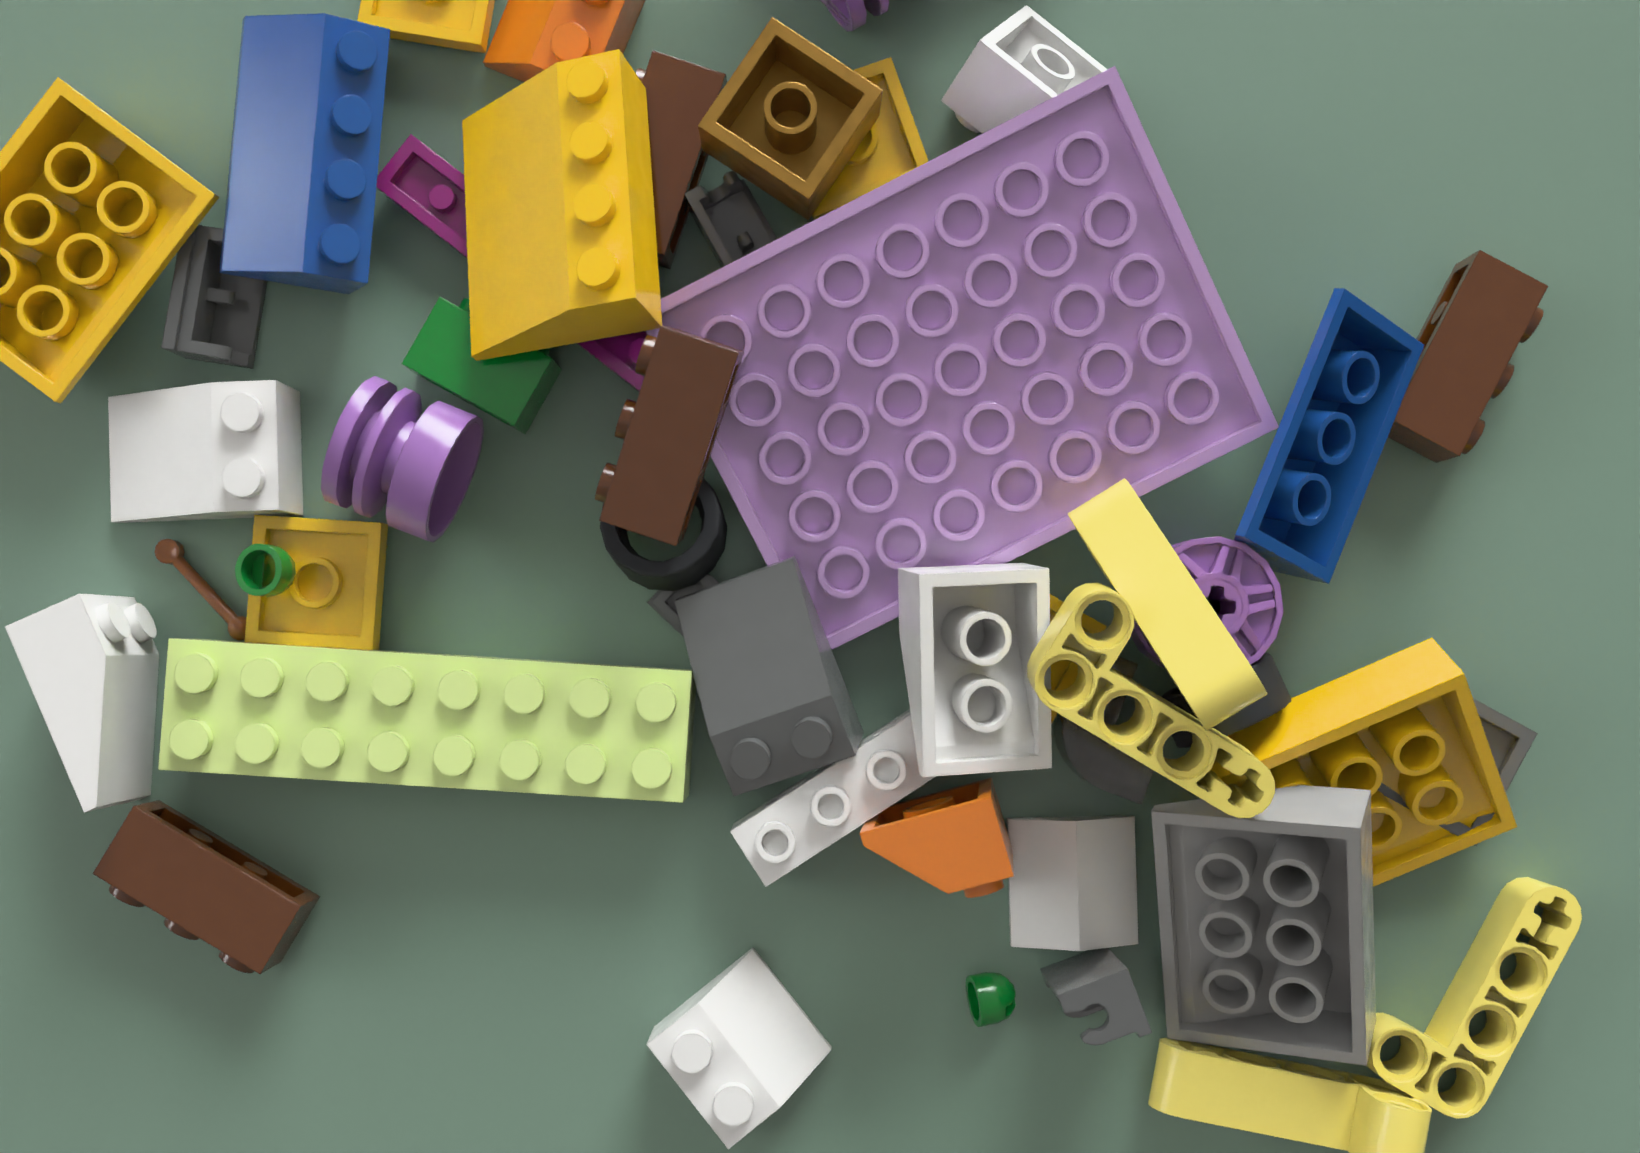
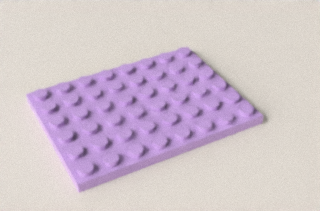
M1115 66L661 299L662 326H670L744 351L711 458L767 566L795 556L831 650L899 617L898 568L1005 564L1076 529L1067 513L1125 478L1138 497L1279 427ZM659 329L647 330L646 332L648 335L657 337Z

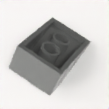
M795 556L675 600L709 737L733 796L856 756L864 731Z

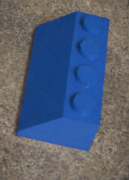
M326 13L256 15L243 18L219 273L343 294H351L368 284L390 29Z
M1334 288L1234 537V541L1245 543L1267 560L1273 572L1327 584L1330 583L1424 347V344L1345 288Z

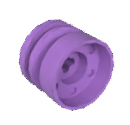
M377 376L365 380L348 401L328 444L321 478V491L324 501L343 508L353 505L355 513L369 518L380 512L386 504L385 515L388 526L421 539L435 542L444 534L453 521L475 473L484 435L483 419L441 401H436L428 406L422 414L421 397L415 391L403 388L397 392L396 385Z
M1221 536L1190 539L1172 544V548L1204 596H1209L1211 601L1219 602L1220 611L1217 615L1248 662L1252 664L1258 661L1276 639L1284 612L1281 586L1267 560L1245 543ZM1134 620V629L1131 637L1138 650L1156 665L1165 668Z

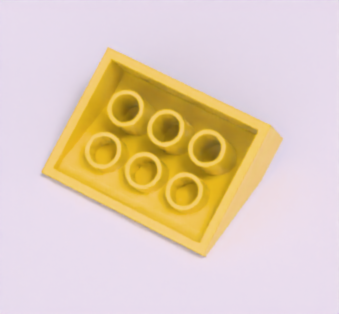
M620 49L556 62L463 119L471 357L479 361L659 329L662 326L647 95L645 86Z
M59 77L53 82L0 151V361L53 401L61 404L219 197Z
M1429 638L1291 698V702L1285 708L1272 716L1227 736L1248 749L1270 769L1275 780V788L1309 785L1371 790L1373 887L1517 827L1465 674L1433 638ZM1216 760L1214 761L1211 770L1227 786L1231 783L1241 787L1245 783L1247 777L1244 774L1242 776L1235 775L1223 768ZM1381 783L1400 794L1408 808L1384 796L1378 790ZM1494 813L1491 820L1459 836L1439 826L1460 822L1471 828L1477 817Z

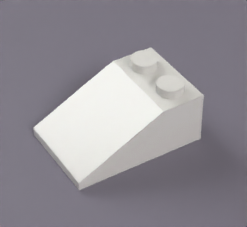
M277 380L210 382L108 397L111 522L254 518V515L303 516L300 391Z
M1026 563L898 568L899 635L919 775L922 777L1052 768L1051 709L1039 699L1027 677L1029 658L1050 625L1049 568ZM1051 666L1047 669L1044 676V685L1048 689H1051Z
M77 594L5 626L84 813L141 800L150 796L159 653L152 639L157 634L156 626L145 606L137 603L135 597Z

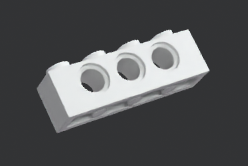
M910 709L861 740L856 756L818 768L733 824L730 831L765 887L936 777H922L919 775Z

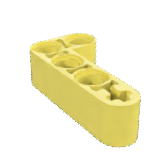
M1125 478L1067 513L1110 584L1130 604L1135 622L1205 731L1267 695L1263 684Z
M1085 583L1076 587L1064 600L1033 650L1027 664V677L1039 699L1053 711L1224 813L1236 818H1251L1262 813L1271 804L1275 794V780L1270 769L1241 744L1214 728L1205 731L1196 717L1112 668L1134 629V613L1131 606L1109 586L1100 583ZM1099 600L1111 602L1114 608V617L1107 629L1099 633L1085 632L1081 626V617L1087 606ZM1059 660L1076 662L1078 675L1070 687L1058 691L1045 687L1044 676L1047 669L1053 663ZM1124 695L1134 697L1135 710L1127 722L1120 725H1111L1104 722V710L1112 699ZM1178 731L1191 732L1193 743L1190 750L1184 756L1178 759L1163 757V746L1170 735ZM1216 760L1223 768L1235 775L1242 776L1244 774L1247 777L1245 783L1241 787L1231 783L1227 786L1211 770L1214 761Z
M1529 877L1516 878L1508 882L1497 896L1424 1033L1392 1015L1383 1012L1376 1013V1023L1367 1067L1387 1083L1416 1099H1420L1426 1105L1446 1116L1459 1119L1469 1118L1478 1113L1486 1104L1579 930L1582 914L1576 897L1566 889ZM1537 904L1544 908L1540 917L1534 913ZM1519 933L1530 937L1528 944L1516 939ZM1514 953L1517 961L1515 972L1509 978L1502 981L1500 978L1501 963L1508 955ZM1485 1010L1487 1021L1484 1029L1479 1034L1470 1037L1468 1027L1471 1019L1478 1012ZM1393 1036H1400L1401 1046L1396 1056L1388 1061H1381L1380 1050L1384 1042ZM1451 1068H1456L1457 1076L1453 1086L1445 1092L1438 1093L1437 1085L1441 1075Z
M1160 1038L1148 1105L1153 1109L1171 1116L1345 1150L1349 1153H1425L1432 1109L1423 1101L1410 1096L1382 1079L1218 1046Z

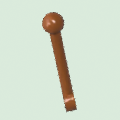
M163 539L158 542L155 547L156 558L161 563L175 566L228 624L227 631L233 639L238 641L245 640L246 617L237 616L184 558L183 545L172 539Z

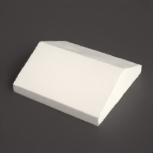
M1135 816L1007 818V832L1013 850L1014 877L1008 878L1011 947L1086 951L1138 944Z

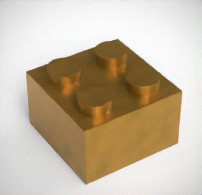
M772 17L698 124L702 150L809 220L878 119L883 90Z

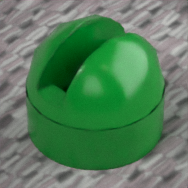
M253 544L248 546L241 552L235 565V576L239 586L243 591L254 596L272 597L284 593L293 584L296 575L294 560L288 552L274 545Z
M983 972L966 977L967 1002L970 1014L977 1027L998 1024L1010 1017L1016 1006L1015 986L1007 977L994 972Z

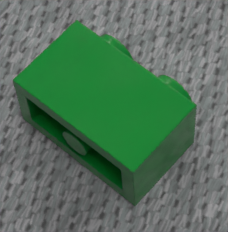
M439 297L402 362L405 367L416 375L523 434H526L562 370L548 356L552 348L476 361L471 357L469 299L463 298L458 307Z

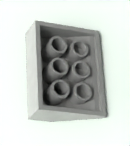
M1309 785L1275 788L1271 804L1262 813L1251 818L1233 817L1202 799L1154 805L1151 814L1167 1039L1367 1066L1376 1023L1371 790Z

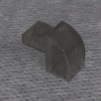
M1118 656L1112 668L1133 679L1138 664ZM1126 695L1118 696L1106 705L1104 710L1105 723L1116 725ZM1057 714L1053 724L1054 738L1058 751L1067 766L1086 782L1109 793L1142 804L1154 770L1062 715Z

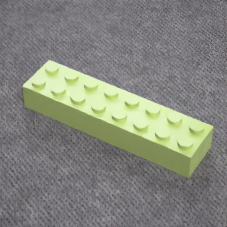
M168 638L158 770L683 803L688 798L690 790L696 683L693 671L690 669L248 643L211 639Z

